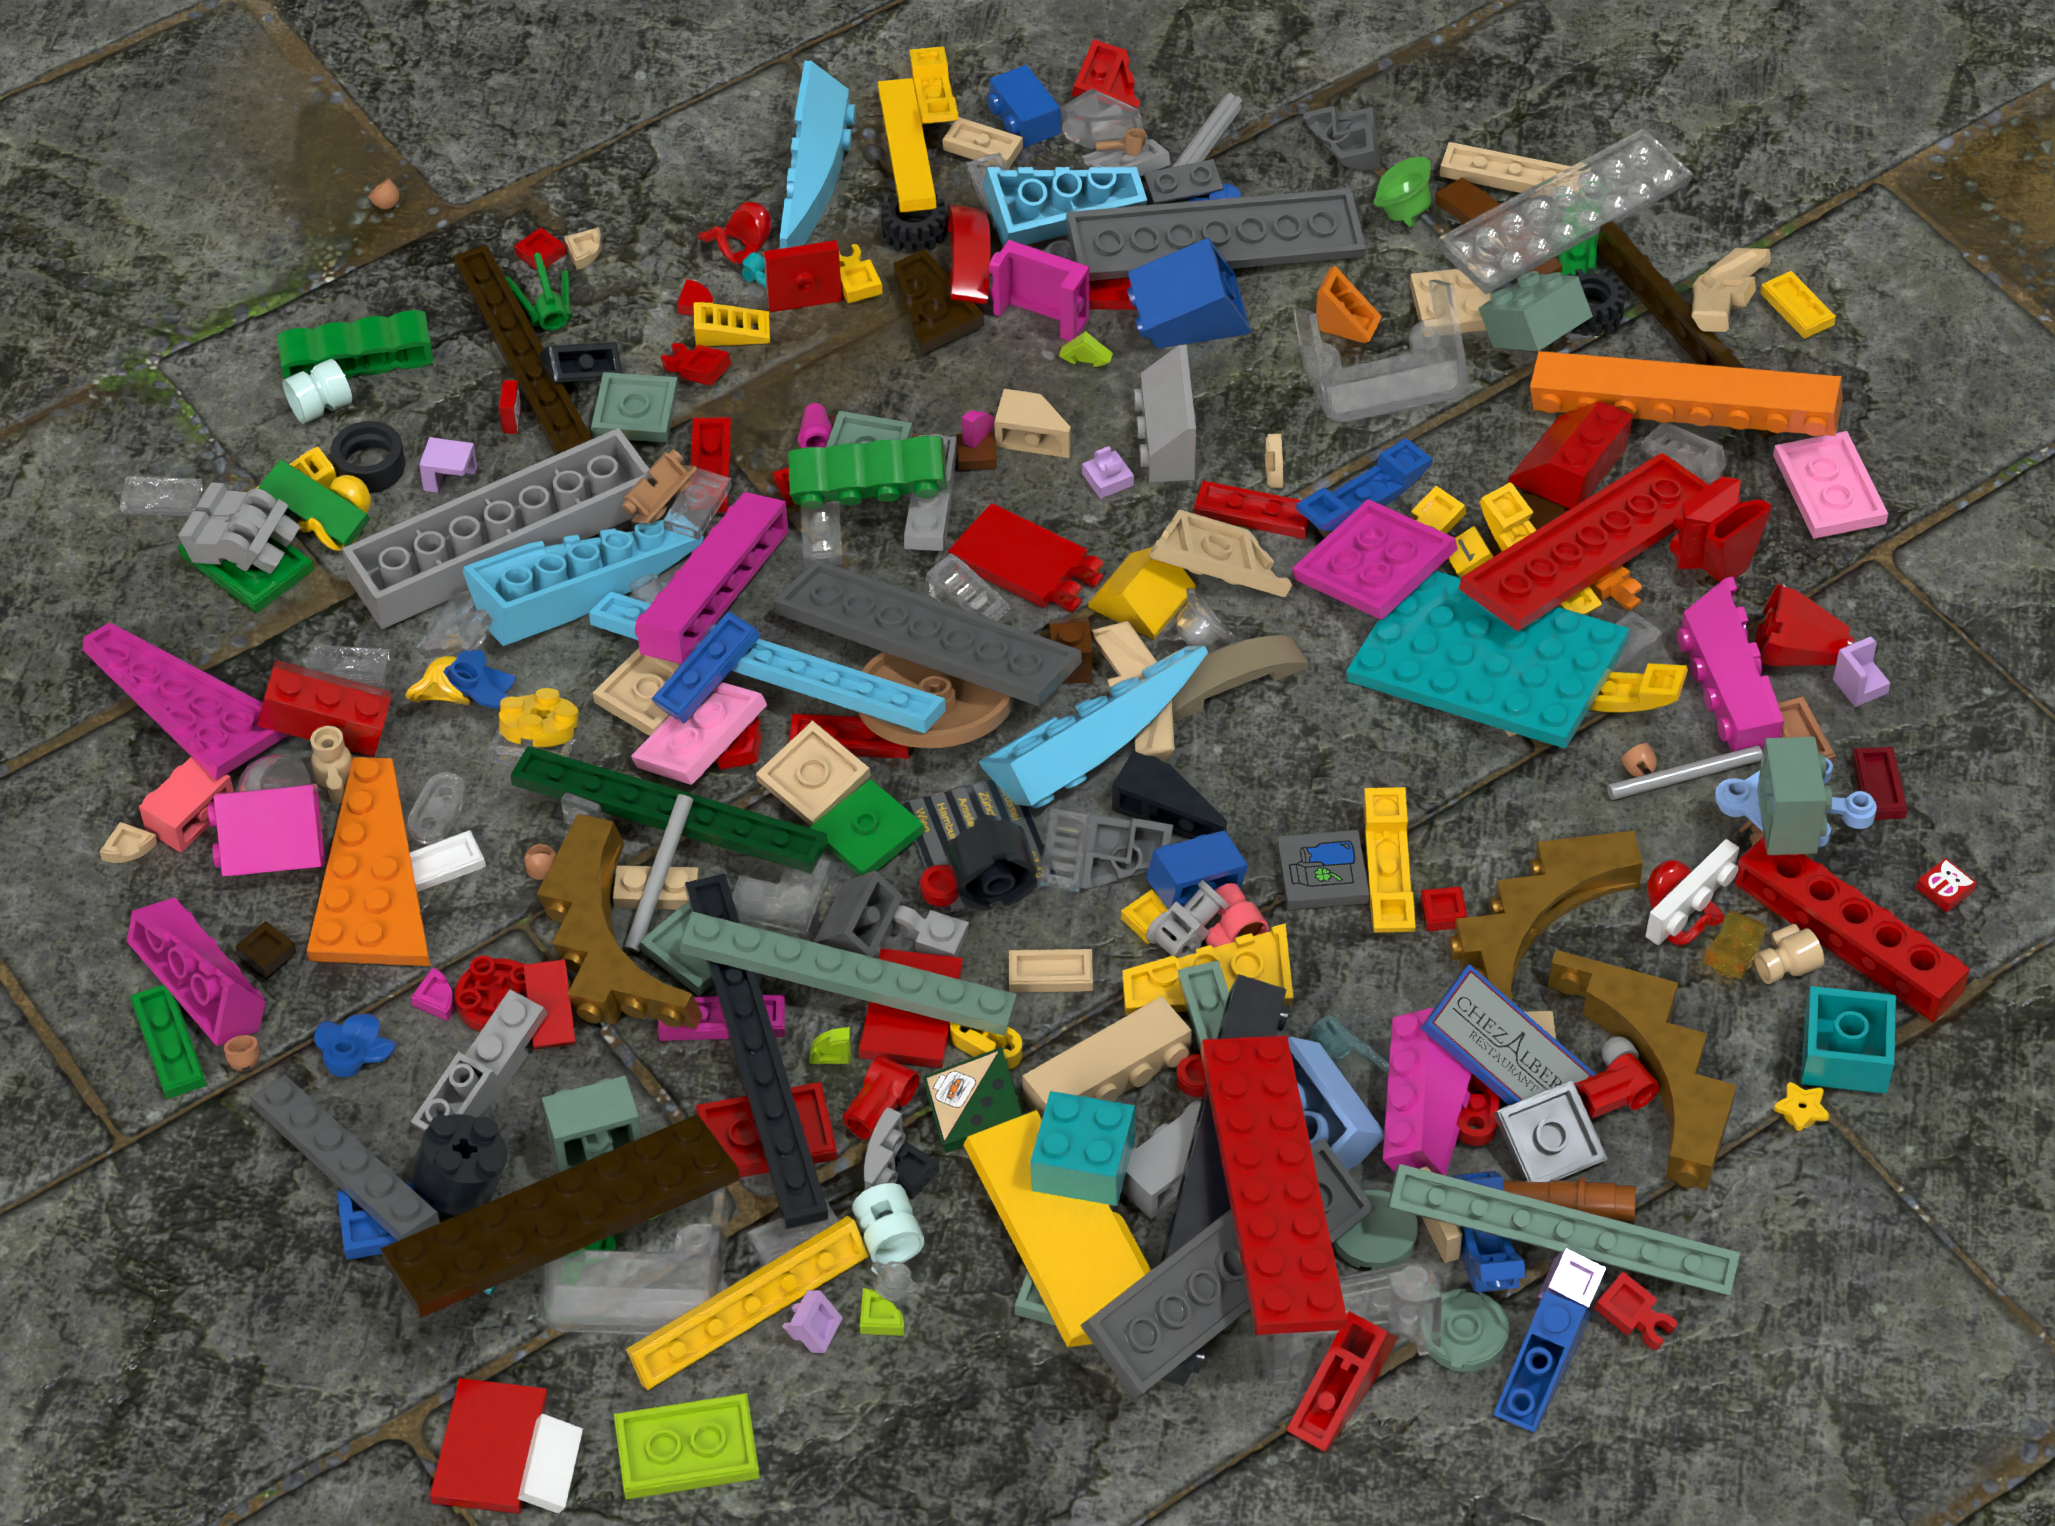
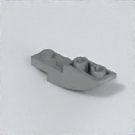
M932 434L929 436H941L945 446L947 489L939 491L936 496L929 498L917 497L914 493H911L904 534V549L943 551L944 541H947L957 437Z
M510 989L465 1055L460 1052L456 1054L411 1120V1123L419 1129L426 1131L432 1119L437 1115L463 1114L478 1118L504 1089L527 1058L528 1053L525 1047L548 1014L544 1007Z

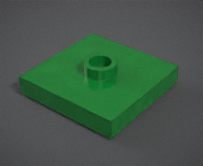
M871 779L810 826V829L827 833L828 844L826 848L859 876L879 870L925 833L924 824Z

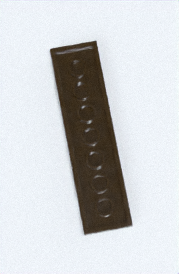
M696 1114L382 1247V1260L419 1317L422 1318L739 1181V1168L700 1116Z

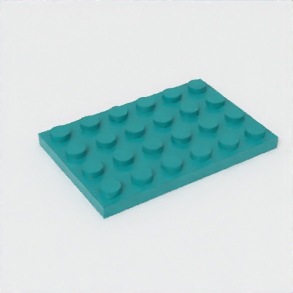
M1434 571L1384 619L1377 621L1346 670L1347 682L1566 749L1629 642L1630 628L1555 607L1517 632L1459 590L1461 578Z

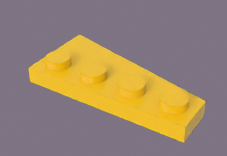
M1286 923L1271 927L1270 932L1256 936L1250 933L1236 937L1235 942L1213 948L1212 945L1198 948L1194 954L1180 958L1170 956L1122 970L1125 1015L1135 1012L1163 996L1175 1012H1188L1178 981V970L1217 960L1219 961L1228 992L1237 975L1240 974L1287 989L1283 1005H1293Z

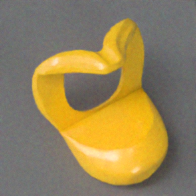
M343 475L333 480L329 490L368 513L371 497L366 484L361 479ZM316 519L300 520L297 523L301 526L299 528L301 532L309 533L312 530L315 531L318 539L328 548L337 551L344 548V546L331 539Z
M443 656L431 662L423 678L407 690L406 699L413 702L442 700L461 704L462 706H469L470 700L468 696H463V693L451 684L444 673L445 668L451 665L457 657Z

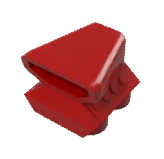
M1721 476L1682 503V507L1674 517L1673 525L1678 529V533L1673 537L1669 551L1675 556L1677 569H1703L1718 582L1728 577H1733L1735 580L1746 572L1750 566L1768 521L1771 504L1760 499L1740 503V479Z

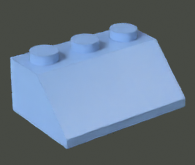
M1289 1037L1288 1042L1310 1145L1312 1146L1324 1138L1346 1170H1349L1359 1165L1384 1139L1385 1132L1319 1042Z

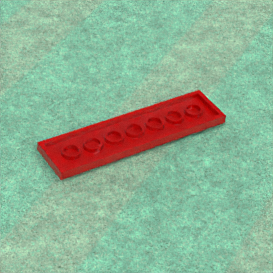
M1661 452L1462 576L1459 590L1518 632L1677 530L1673 525V520L1678 510L1682 507V503L1709 484Z
M1287 1036L1204 1039L1201 1042L1200 1053L1256 1335L1345 1330L1348 1319Z

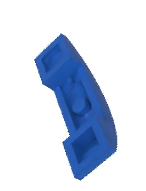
M1405 438L1381 452L1375 467L1333 492L1323 487L1298 502L1296 510L1322 531H1333L1367 499L1382 506H1387L1424 474L1432 465L1433 458Z

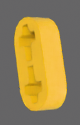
M950 1022V1038L952 1043L960 1050L976 1057L992 1051L996 1047L1005 1048L1006 1045L1011 1046V1051L1004 1049L1010 1069L1015 1068L1022 1059V1039L1020 1034L1014 1029L1008 1027L1006 1036L976 1029V1031L970 1029L963 1033L962 1027L964 1029L971 1027Z

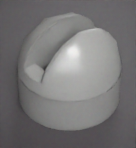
M1616 1036L1604 1043L1602 1059L1608 1067L1615 1059L1627 1053H1632L1639 1059V1053L1627 1038Z

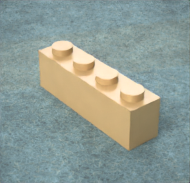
M1161 996L1022 1075L1023 1100L1032 1111H1038L1041 1119L1043 1118L1050 1091L1114 1102L1119 1095L1133 1087L1145 1085L1154 1075L1168 1067L1178 1066L1182 1059L1190 1055L1191 1029Z

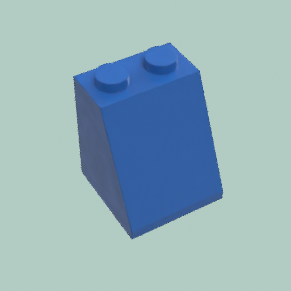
M1209 237L1128 272L1132 286L1127 288V292L1133 306L1138 308L1140 315L1135 318L1137 328L1143 338L1149 337L1157 349L1241 336L1251 332L1236 275Z

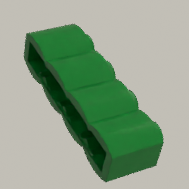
M419 310L403 311L390 317L370 316L358 319L352 323L331 322L318 326L315 329L293 328L277 334L284 379L302 371L311 375V370H313L315 365L329 359L336 361L346 379L354 377L359 373L376 375L389 372L395 368H420L434 362L426 314L424 311Z
M918 436L904 440H879L866 444H840L827 448L810 447L788 452L790 496L795 505H800L804 509L821 508L823 503L838 501L842 505H856L861 503L862 499L877 497L879 501L889 502L895 501L900 498V495L914 493L917 497L929 498L936 496L939 491L947 489L945 446L941 436Z

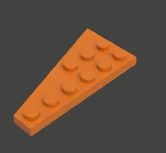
M353 757L352 766L306 951L309 961L431 966L397 776L392 758Z

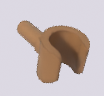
M1132 128L1125 132V139L1096 142L1097 151L1125 150L1126 154L1137 156L1146 143V133L1143 129Z

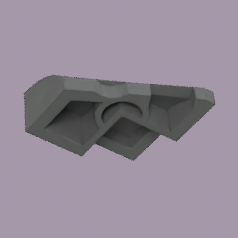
M1335 106L1303 113L1305 123L1342 165L1358 170L1381 169L1377 122L1373 107L1339 115Z
M1091 814L1080 889L1090 890L1148 872L1153 850L1170 844L1173 825L1136 818L1130 821Z

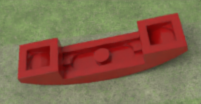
M948 204L947 231L951 232L952 268L949 276L950 299L987 304L990 280V229L987 212L983 208Z

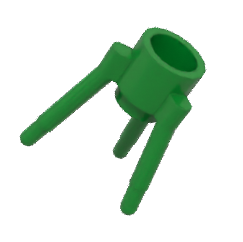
M537 252L534 254V259L544 293L538 296L535 309L510 277H505L517 300L530 315L533 326L540 325L547 331H554L564 327L568 320L573 317L570 309L569 272L567 270L562 271L560 297L555 292H552L541 254Z

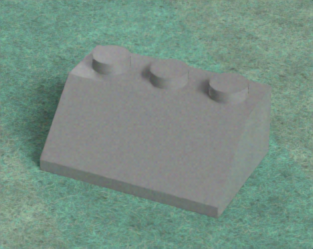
M1186 344L1178 345L1141 372V388L1134 389L1135 411H1142V416H1138L1136 419L1137 438L1145 439V444L1139 445L1140 466L1148 467L1149 483L1195 480L1196 423Z

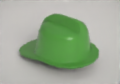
M1417 156L1405 159L1390 168L1381 177L1374 205L1381 207L1391 220L1404 221L1409 227L1415 226L1419 214L1424 212L1432 202L1428 182L1431 171L1430 160L1426 157Z

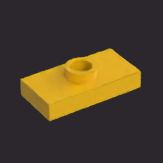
M1792 271L1761 284L1760 294L1804 339L1834 326L1836 316Z

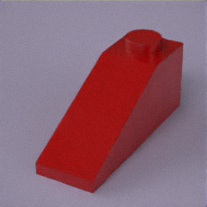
M1351 1311L1347 1314L1346 1329L1338 1331L1286 1430L1324 1452L1329 1450L1377 1379L1399 1338Z

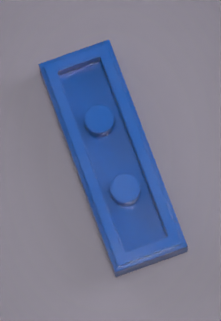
M728 611L651 698L655 706L684 724L760 638L761 635L758 630Z

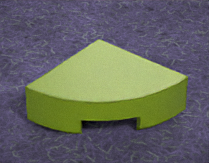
M1086 331L1062 346L1059 354L1062 359L1072 364H1076L1077 361L1094 363L1093 367L1110 363L1113 355L1110 350Z
M850 1027L832 1029L816 1037L810 1045L809 1064L851 1063Z
M863 1288L860 1334L904 1336V1320L901 1311L891 1301L886 1299L881 1292Z

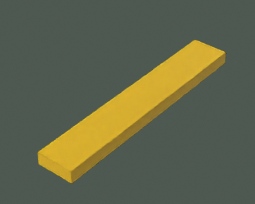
M913 78L878 81L879 99L900 212L935 209L936 196Z
M849 1216L843 1218L628 1347L626 1351L641 1385L647 1390L653 1388L800 1299L807 1290H815L869 1257L855 1220Z

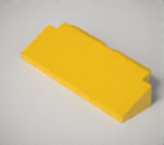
M1037 1110L968 1136L963 1146L1067 1348L1093 1344L1080 1325L1151 1271L1125 1220L1120 1214L1112 1212L1108 1204L1032 1191L1030 1161L1042 1121Z

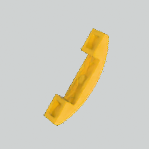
M944 46L910 49L912 78L921 123L958 121V110L950 86L948 62Z
M1511 482L1480 499L1479 503L1485 519L1502 551L1536 531L1529 521L1534 512ZM1588 586L1557 607L1588 615L1599 609L1602 603Z
M1648 663L1644 674L1610 672L1589 710L1635 712L1655 709L1676 702L1679 699L1688 672L1687 666Z
M1405 787L1364 788L1367 876L1373 932H1415L1413 892H1411L1407 840L1408 817Z

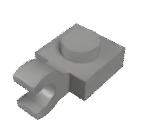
M898 906L893 917V921L896 924L892 933L901 938L916 940L915 951L957 957L968 934L969 922L932 910L929 911L927 918L924 919L915 910L906 906Z

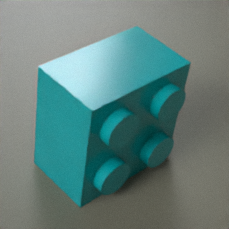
M1810 986L1804 1012L1801 1085L1887 1094L1894 1068L1896 995Z
M1050 1091L1030 1161L1032 1191L1118 1206L1136 1137L1135 1105Z

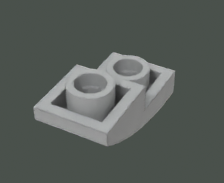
M889 1107L885 1109L868 1144L864 1165L865 1190L884 1183L896 1184L898 1172L895 1171V1156L898 1154L906 1136L903 1133L902 1114Z

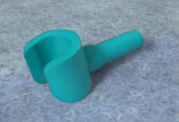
M752 252L743 260L742 277L748 282L756 280L766 289V278L763 273L765 270L764 259L759 254Z

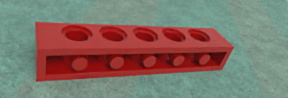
M1764 836L1739 859V869L1734 882L1736 886L1789 923L1796 924L1799 930L1810 929L1822 946L1892 995H1896L1898 999L1934 1023L1964 993L1970 968L1965 966L1958 957L1948 954L1933 944L1923 933L1913 930L1897 919L1891 911L1881 908L1865 897L1856 887L1846 884L1830 873L1823 864L1814 862L1804 854L1767 855Z

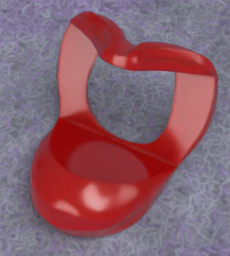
M745 202L733 212L725 228L722 229L719 226H715L711 230L699 233L697 238L705 243L717 240L719 250L726 259L734 263L743 264V260L750 253L758 252L770 235L772 229L771 216L762 204ZM727 237L739 240L746 248L733 253L728 244Z
M1668 860L1655 867L1647 884L1648 898L1652 910L1691 873L1687 865L1678 860ZM1710 900L1708 905L1702 910L1705 915L1699 918L1687 933L1681 930L1676 936L1670 934L1666 939L1675 945H1685L1698 937L1706 925L1713 927L1723 923L1724 914Z

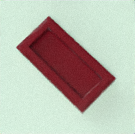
M1894 747L1853 748L1851 758L1858 790L1870 794L1875 801L1877 809L1874 820L1906 819L1907 805Z

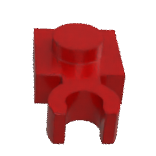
M673 343L671 348L674 356L662 355L660 357L664 370L679 372L682 379L712 386L732 364L729 352L699 344L691 351L687 350V347L682 343Z
M758 715L730 744L728 749L716 759L720 770L737 766L742 767L758 762L763 737L759 729L761 720Z
M1624 1272L1619 1275L1593 1308L1627 1336L1637 1328L1642 1332L1645 1344L1657 1351L1664 1340L1655 1333L1654 1327H1661L1671 1335L1678 1325L1672 1316L1653 1311L1652 1308L1658 1299Z

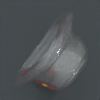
M1186 589L1189 602L1179 613L1176 627L1179 635L1189 646H1205L1209 654L1227 645L1229 642L1233 644L1241 642L1221 622L1206 600L1195 589Z

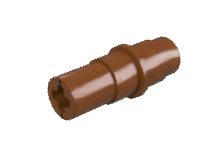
M1579 1177V1181L1550 1180V1182L1504 1180V1191L1635 1225L1636 1186L1616 1185V1183L1587 1182L1586 1177Z

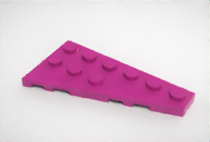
M112 623L102 626L83 638V651L215 780L289 735L257 726L263 705L259 700Z

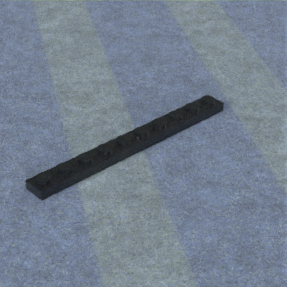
M725 874L685 882V890L691 912L740 923ZM706 960L785 1229L828 1220V1209L756 973Z

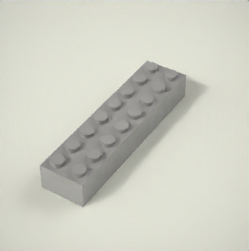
M617 428L342 548L347 577L380 628L385 629L468 592L469 588L463 575V566L533 542L543 541L545 546L563 543V537L578 535L580 540H585L599 534L602 530H608L634 518L637 513L632 516L621 506L625 502L624 496L641 478H645L652 486L655 484V480L647 473L649 470L648 466L622 431Z

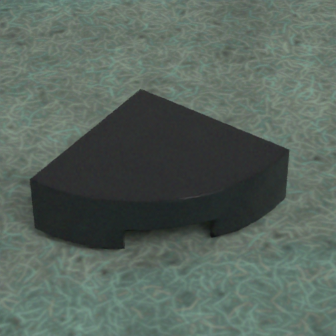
M905 1141L897 1155L896 1171L898 1172L897 1179L899 1185L905 1189L908 1197L913 1200L939 1172V1162Z

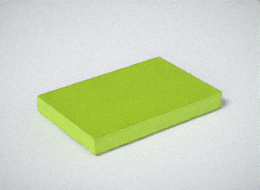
M747 1393L614 1414L625 1500L760 1479Z

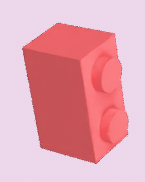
M190 757L183 765L178 766L158 789L150 792L143 800V803L139 805L145 831L155 834L156 838L182 853L211 826L208 804L214 802V794L234 792L230 776L225 774L215 780L195 759Z

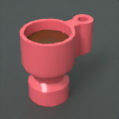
M1225 884L1215 890L1229 904V907L1226 910L1220 909L1217 912L1222 918L1214 927L1208 929L1210 934L1204 939L1207 945H1212L1214 948L1235 942L1236 937L1250 933L1256 936L1268 932L1269 926L1267 921L1252 902L1246 901L1245 895L1237 884Z

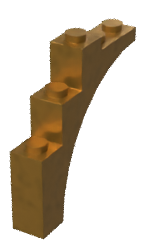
M577 814L537 892V896L545 908L546 914L553 920L562 923L552 945L561 960L565 959L566 968L578 973L567 993L578 1016L590 1023L597 1024L602 1021L616 1025L623 1011L630 1017L641 1019L645 1016L657 1019L673 1028L685 1026L697 1029L703 1014L692 993L664 984L641 970L620 949L611 921L610 895L614 871L625 843L614 822Z
M1634 830L1537 842L1535 859L1529 860L1530 876L1497 880L1495 897L1489 898L1490 915L1456 919L1455 935L1449 936L1448 947L1451 960H1460V972L1470 964L1513 1002L1511 986L1521 960L1535 939L1555 920L1579 905L1604 895L1639 888L1643 860Z

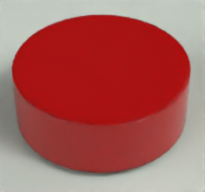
M935 865L923 872L920 878V892L927 903L934 906H947L954 903L960 897L950 866Z
M1191 1054L1182 1059L1177 1066V1085L1183 1093L1189 1096L1202 1097L1206 1078L1201 1054Z

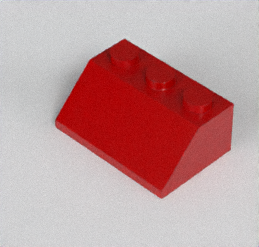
M1601 401L1560 415L1509 476L1508 483L1511 482L1519 488L1569 509L1575 507L1590 496L1626 451L1633 415Z
M275 660L257 726L307 740L311 739V735L316 729L323 726H334L342 732L344 744L349 751L375 757L392 691Z

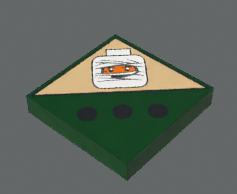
M1002 1047L923 1076L941 1144L946 1153L963 1147L967 1137L1024 1115L1008 1060Z

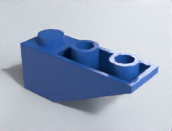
M1544 1292L1496 1406L1494 1416L1531 1432H1536L1577 1351L1592 1315L1587 1308L1550 1292Z

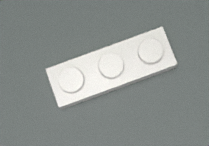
M1725 839L1650 912L1645 937L1659 946L1670 934L1676 936L1684 928L1688 917L1695 910L1700 912L1708 905L1716 889L1721 885L1723 887L1728 886L1735 878L1739 869L1736 866L1739 847Z

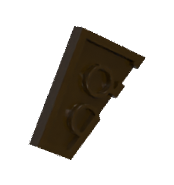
M925 249L893 263L894 276L922 355L984 325V314L973 302L950 299L949 275Z

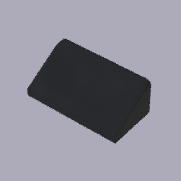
M617 342L553 345L546 347L540 352L541 361L553 383L601 381L603 372L622 373Z

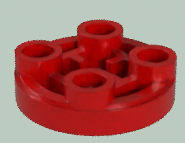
M486 955L474 958L470 963V968L460 977L455 988L456 1008L462 1021L470 1028L481 1032L510 989L527 998L523 965L527 964L505 958L492 959Z

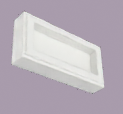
M470 830L410 852L418 892L486 867L484 857Z
M541 1414L536 1419L518 1499L558 1514L565 1508L583 1428L545 1414Z

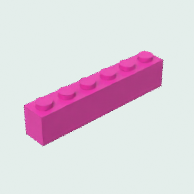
M744 492L734 505L728 508L725 516L716 526L712 527L709 535L701 545L693 550L691 557L681 569L675 572L672 580L662 592L660 591L656 595L655 600L647 610L637 618L635 635L638 637L640 654L682 664L789 533L786 501Z

